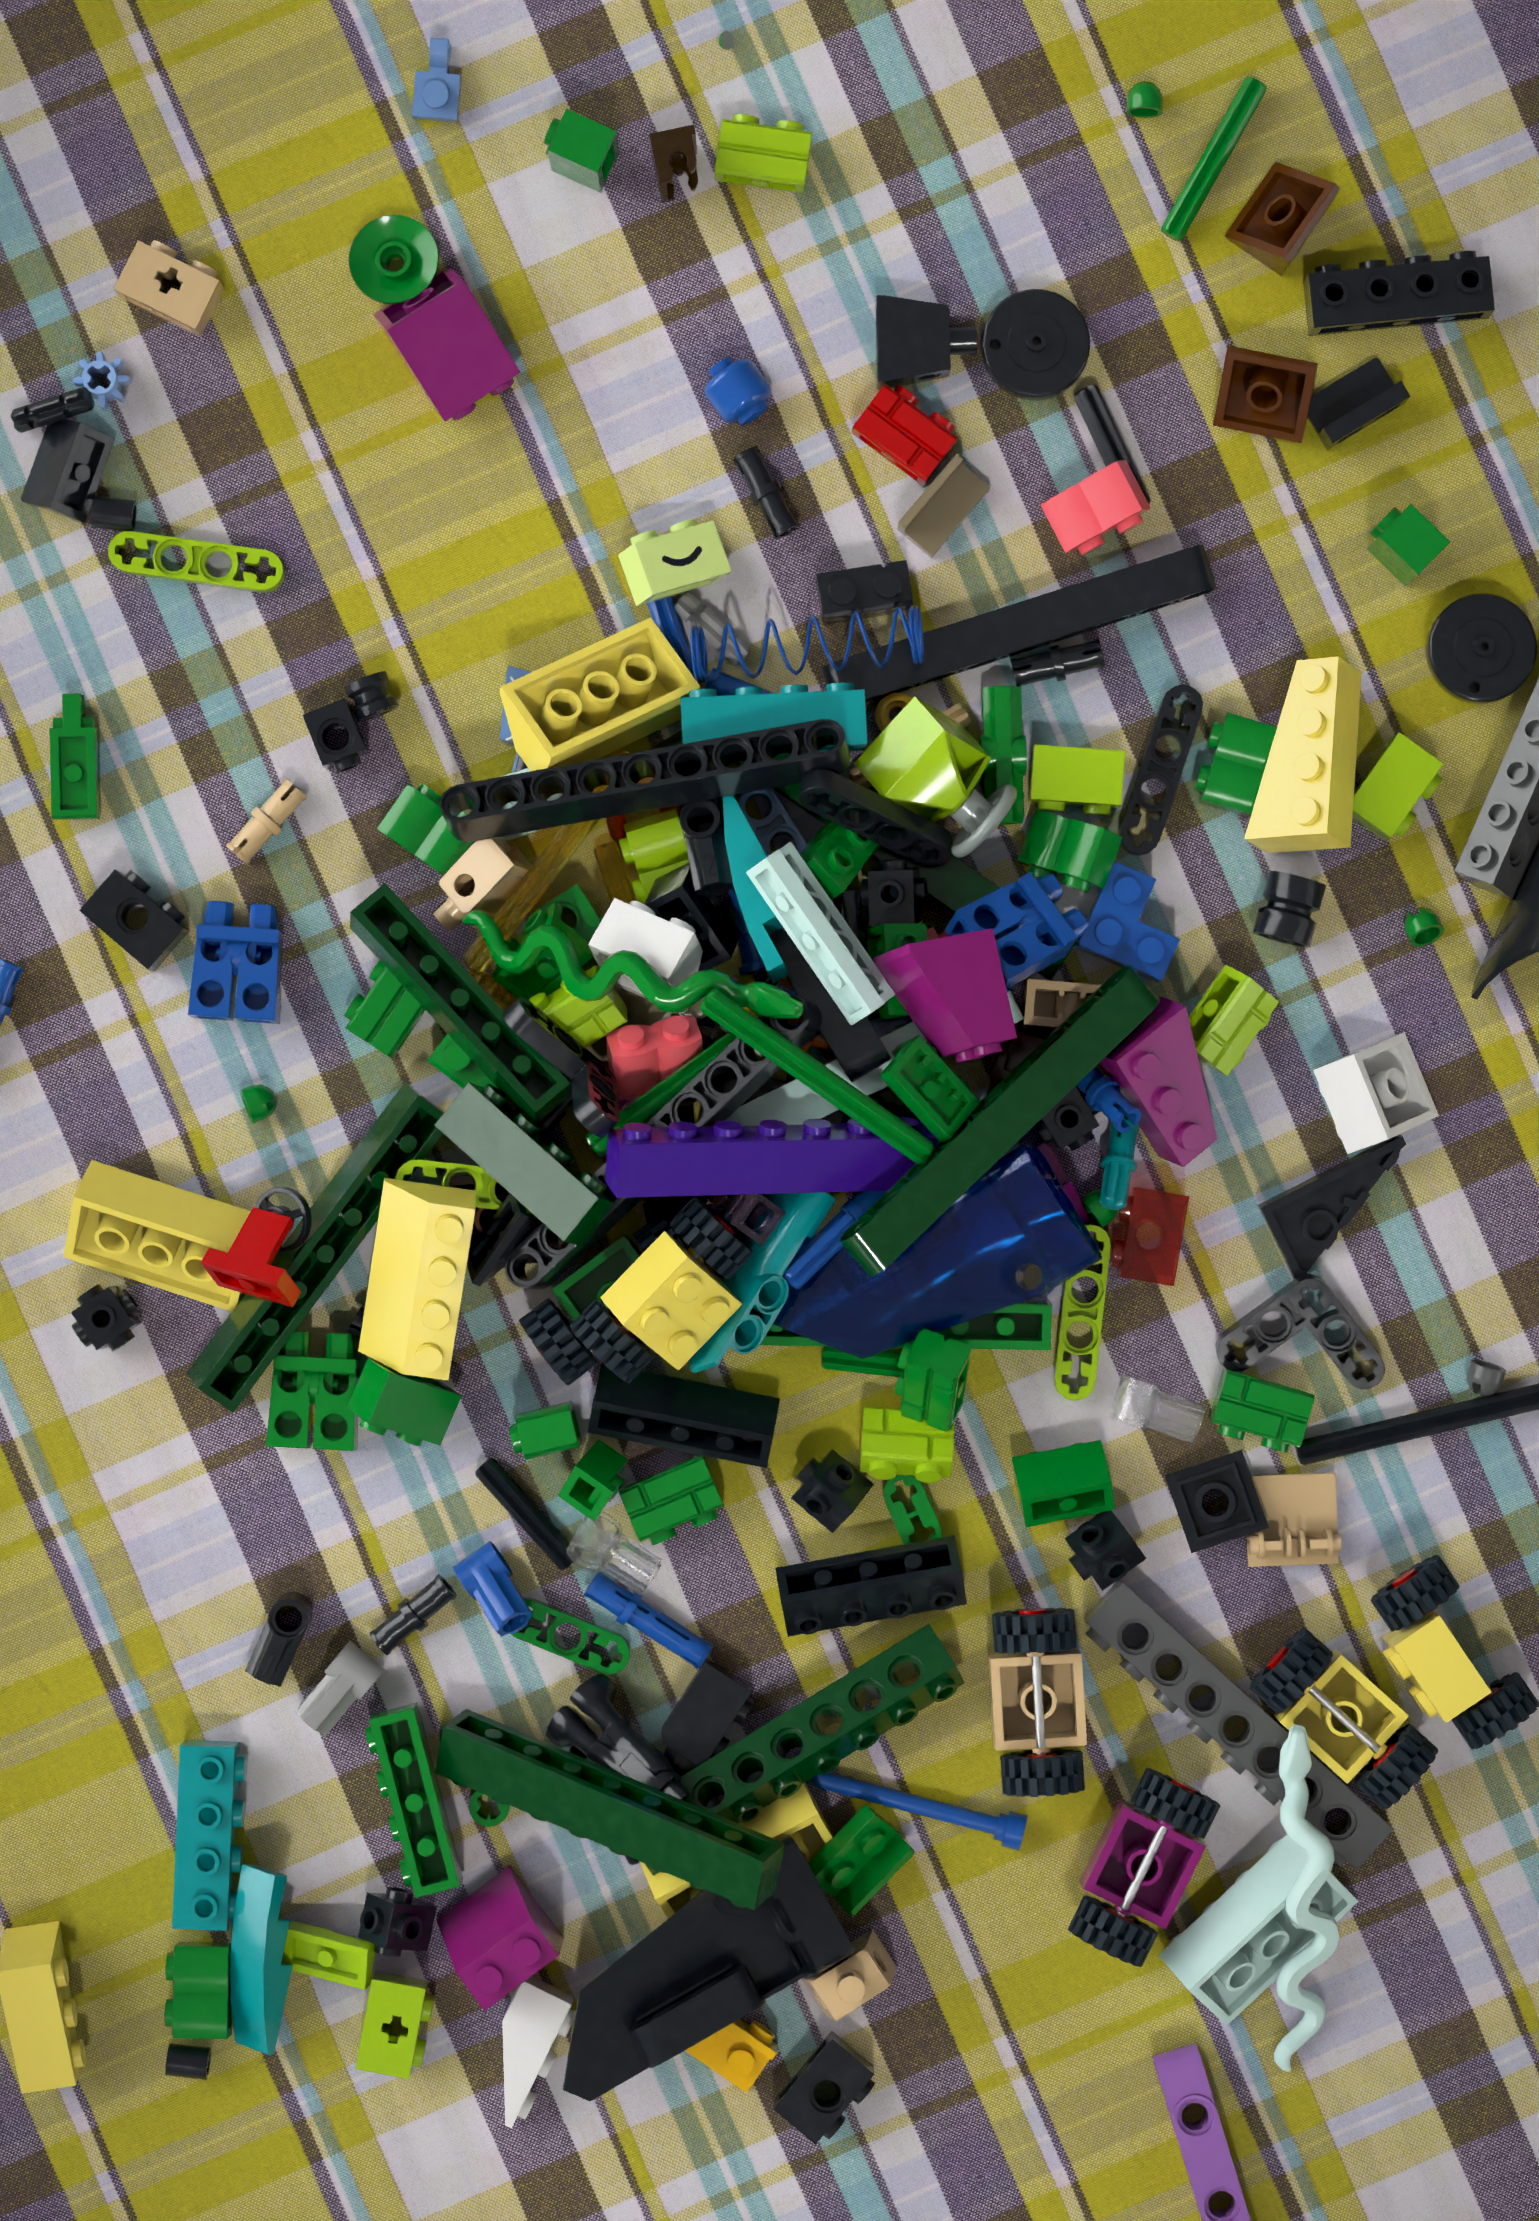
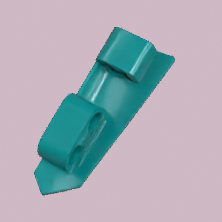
M826 1192L760 1195L738 1235L752 1249L754 1254L729 1280L719 1273L717 1275L742 1305L689 1359L691 1371L696 1373L719 1365L728 1348L740 1354H748L757 1349L788 1298L789 1286L784 1277H782L805 1238L812 1239L836 1201L835 1198Z

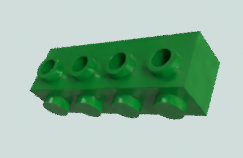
M418 1702L374 1713L369 1719L370 1726L365 1727L366 1739L371 1754L378 1753L382 1768L381 1771H377V1780L382 1797H389L393 1815L388 1816V1822L394 1842L401 1841L405 1859L400 1860V1869L405 1886L412 1885L415 1898L460 1887L463 1875Z

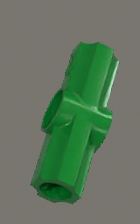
M983 687L981 695L983 736L979 738V745L991 757L981 775L984 778V798L987 799L994 791L1004 785H1013L1017 790L1015 802L999 825L1023 824V776H1026L1027 745L1026 735H1022V687Z

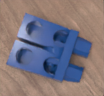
M1031 872L1020 877L1017 882H1012L958 909L944 931L948 936L993 928L1008 993L1012 986L1063 959L1074 942L1083 935L1089 923L1080 910L1075 908L1061 915L1054 903L1059 901L1064 893L1061 884L1053 874L1035 879Z
M208 901L204 924H197V941L188 1015L198 1019L234 1021L235 1018L240 1022L280 1024V981L284 934L278 930L277 908L274 905L251 904L249 928L233 927L234 904L222 901ZM237 976L236 1002L234 1003L235 980Z

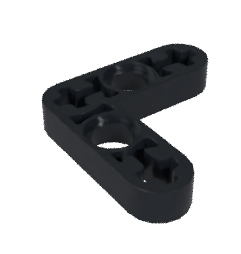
M518 997L503 1012L502 1015L505 1022L521 1039L571 1080L572 1103L575 1116L588 1131L599 1138H603L620 1120L617 1081L613 1073L602 1061L532 1002L524 997Z
M1304 1274L1294 1279L1224 1330L1218 1336L1215 1344L1220 1364L1227 1370L1240 1372L1256 1364L1307 1327L1347 1381L1354 1387L1370 1389L1377 1386L1385 1373V1364L1377 1349L1327 1283L1320 1276L1314 1274ZM1306 1286L1312 1291L1320 1288L1321 1291L1318 1292L1317 1297L1323 1308L1327 1311L1331 1304L1336 1308L1323 1313L1319 1317L1311 1303L1308 1301L1303 1304L1299 1303L1303 1298L1300 1290ZM1270 1311L1280 1312L1286 1318L1284 1329L1277 1334L1265 1333L1260 1327L1262 1317ZM1319 1317L1316 1323L1311 1321V1319ZM1333 1320H1341L1349 1325V1335L1340 1343L1329 1342L1324 1337L1326 1325ZM1252 1325L1257 1337L1264 1344L1257 1347L1253 1339L1244 1347L1246 1354L1244 1358L1239 1359L1236 1355H1232L1229 1358L1225 1355L1229 1352L1227 1343L1231 1340H1234L1237 1344L1250 1338L1246 1328ZM1358 1340H1361L1363 1343L1355 1346L1361 1358L1366 1362L1371 1359L1375 1360L1370 1365L1373 1372L1367 1377L1362 1372L1356 1375L1353 1374L1357 1368L1354 1360L1347 1352ZM1346 1352L1342 1359L1338 1357V1354Z

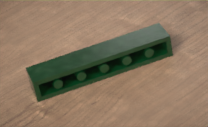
M386 883L350 912V929L494 1085L509 1098L510 1102L519 1112L526 1114L533 1122L538 1124L568 1098L570 1082L554 1065L512 1031L505 1022L502 1015L504 1011Z

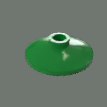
M388 215L369 222L358 232L349 251V269L355 284L367 297L383 304H402L417 297L422 291L430 287L438 271L439 252L432 234L420 222L406 216ZM400 258L404 261V265L399 271L388 269L389 263L393 259Z

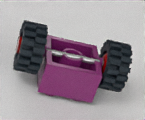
M1146 1768L1130 1800L1135 1806L1121 1799L1118 1800L1079 1880L1083 1889L1115 1904L1114 1907L1086 1895L1083 1897L1068 1927V1930L1073 1935L1093 1945L1094 1948L1137 1967L1143 1966L1158 1933L1155 1929L1139 1921L1138 1918L1131 1914L1133 1913L1164 1929L1167 1928L1206 1848L1200 1838L1205 1839L1221 1806L1218 1802L1191 1786L1159 1771H1154L1151 1768Z

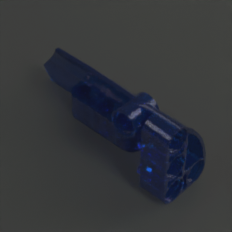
M1024 1143L1001 1157L893 1263L879 1274L870 1277L844 1248L837 1252L801 1288L796 1289L788 1284V1298L773 1324L837 1350L865 1359L904 1345L906 1342L914 1341L919 1331L923 1329L939 1332L1033 1297L1041 1298L1046 1296L1061 1283L1101 1260L1102 1256L1094 1239L1042 1152L1035 1145ZM1035 1264L1041 1269L1042 1281L1036 1289L1031 1290L1025 1285L1023 1274L1029 1265Z

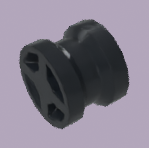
M386 671L365 676L344 687L347 696L354 699L356 704L354 714L358 722L379 717L399 707L396 696L389 693L387 685L390 680Z

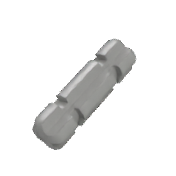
M687 592L676 602L674 606L676 613L685 622L691 621V627L693 625L697 627L699 624L703 629L705 640L717 651L720 650L725 623L708 607L704 610L701 607L702 602L692 593ZM728 629L724 657L733 666H738L740 662ZM738 637L736 640L743 660H745L749 656L751 648L744 640Z

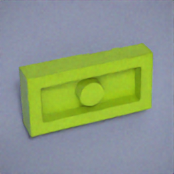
M292 1920L289 1923L283 1952V1962L292 1964V1971L366 1990L371 1985L373 1964L376 1961L375 1945L355 1938V1936L335 1933L329 1929Z

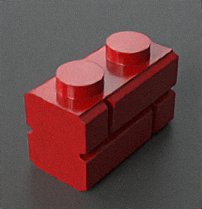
M884 384L852 427V434L925 487L955 447L958 439L952 434L955 427L936 412H933L929 417L918 409L916 405L919 400L904 387L897 385L893 390Z

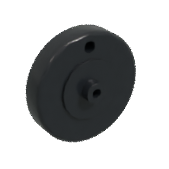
M1043 289L1020 291L1001 301L989 315L981 338V356L985 369L991 379L1003 391L1024 400H1046L1064 393L1081 376L1090 353L1089 329L1081 312L1067 298Z
M1472 594L1451 603L1434 620L1426 641L1427 664L1434 680L1452 697L1473 704L1497 702L1514 693L1530 676L1537 656L1535 631L1526 614L1513 602L1493 594Z

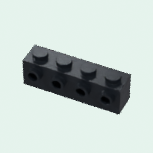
M1476 251L1455 252L1449 255V260L1431 261L1430 255L1412 256L1405 258L1404 264L1386 266V260H1369L1359 263V269L1341 270L1340 264L1321 265L1315 267L1314 273L1308 274L1303 282L1308 336L1488 319L1495 310L1490 257H1477Z
M602 1363L593 1398L588 1433L767 1468L780 1398L641 1371L630 1383H626Z
M955 1535L775 1568L788 1637L800 1634L809 1635L818 1631L844 1626H858L862 1623L888 1618H902L910 1614L932 1610H946L954 1606L967 1604Z

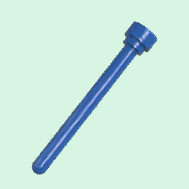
M831 1772L822 1775L817 1774L812 1777V1783L817 1788L993 1834V1839L1001 1841L1002 1847L1017 1851L1020 1849L1028 1815L1009 1811L1008 1815L1000 1813L999 1817Z

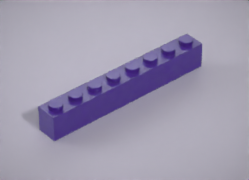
M898 1117L932 1141L933 1147L939 1142L922 1122L910 1117ZM853 1118L848 1120V1124H831L829 1121L822 1119H807L803 1125H787L778 1120H763L759 1122L758 1126H742L734 1121H718L712 1127H697L689 1122H673L666 1128H652L644 1123H627L624 1125V1128L611 1129L608 1132L605 1182L616 1198L888 1191L916 1163Z

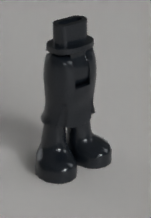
M597 1674L589 1678L570 1696V1701L605 1730L600 1737L588 1727L584 1717L574 1707L562 1706L551 1718L546 1736L559 1748L573 1745L587 1756V1760L683 1801L687 1802L691 1794L680 1784L681 1776L674 1772L664 1754L638 1733L630 1718H623L614 1708L611 1702L615 1696L616 1688L614 1683L605 1674Z

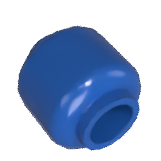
M728 356L708 371L712 378L707 383L704 393L724 422L729 424L738 422L742 427L758 418L770 407L767 400L772 392L771 386L752 360L744 358L734 362Z

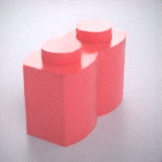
M1126 460L1116 461L1041 504L1065 553L1078 550L1081 556L1103 546L1105 541L1102 536L1117 528L1119 534H1123L1143 523L1141 514L1151 508Z
M671 1016L657 1021L651 1026L626 1025L606 1035L608 1066L616 1078L619 1097L643 1095L703 1051L702 1036L696 1018L692 1016Z

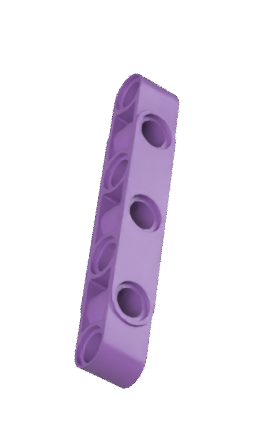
M1196 2043L1152 2056L1201 2220L1251 2221ZM1191 2103L1202 2104L1205 2107V2113L1199 2121L1189 2123L1182 2119V2111L1187 2105ZM1217 2191H1226L1232 2195L1230 2204L1222 2210H1215L1208 2206L1210 2197Z

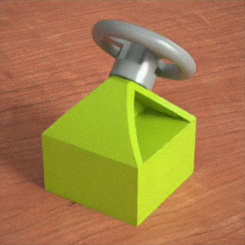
M915 696L853 763L881 796L932 822H936L948 815L958 822L962 827L951 845V852L957 858L970 854L996 829L1011 809L1017 796L1016 788L1013 785L1007 784L998 788L985 799L974 787L991 757L960 723Z

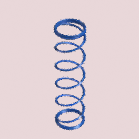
M911 605L909 608V626L903 610L897 607L894 611L888 650L883 663H879L862 618L855 610L851 617L846 652L840 667H837L833 662L818 619L812 614L808 622L802 662L797 671L791 667L783 649L775 622L770 618L766 624L762 656L759 668L755 674H751L740 652L732 625L727 622L724 626L717 671L712 678L707 676V652L703 629L699 624L697 627L693 625L690 633V647L694 677L699 684L700 682L705 683L706 680L712 683L718 678L723 665L728 629L743 670L750 678L755 679L758 677L763 669L766 658L770 626L773 629L786 667L792 674L798 675L803 670L808 656L813 621L828 662L835 670L841 671L848 661L855 618L858 620L872 660L877 666L883 668L891 656L898 613L901 616L911 645L913 662L916 665L918 663L922 664L924 661V642L920 609L917 605L915 607Z

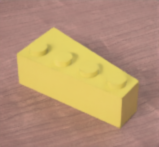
M1340 657L1297 660L1244 838L1267 853L1351 847L1362 672Z

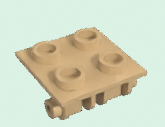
M1336 1473L1253 1475L1252 1478L1270 1527L1247 1535L1248 1567L1339 1564L1338 1552H1341V1535L1338 1533Z

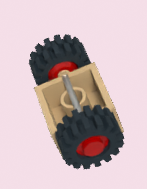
M1066 1608L1016 1609L1015 1611L1007 1610L992 1614L994 1651L998 1652L988 1653L993 1746L995 1751L1032 1749L1024 1750V1752L1006 1753L1000 1756L1002 1793L1007 1796L1016 1795V1797H1038L1042 1795L1047 1797L1056 1794L1078 1793L1085 1790L1083 1752L1080 1750L1074 1751V1749L1050 1750V1747L1087 1745L1082 1653L1076 1648L1074 1610Z

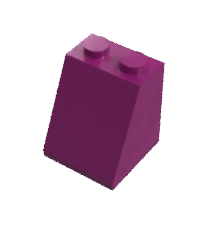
M450 266L438 272L430 287L422 291L417 297L402 304H389L374 314V317L432 406L444 421L451 417L453 420H459L467 416L476 408L474 402L488 393L495 396L507 390L514 383L513 377L520 373L519 368L468 286Z
M993 928L911 943L873 958L876 967L896 994L895 996L927 1042L937 1050L940 1058L955 1055L957 1063L983 1058L985 1055L1002 1052V1042L1017 1038Z
M510 1865L436 1920L457 1975L484 2011L558 1957L564 1939L563 1935Z

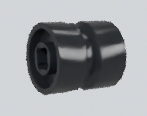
M1269 871L1263 892L1268 905L1259 908L1252 933L1274 941L1309 948L1316 922L1310 916L1311 913L1320 910L1326 885L1285 872Z

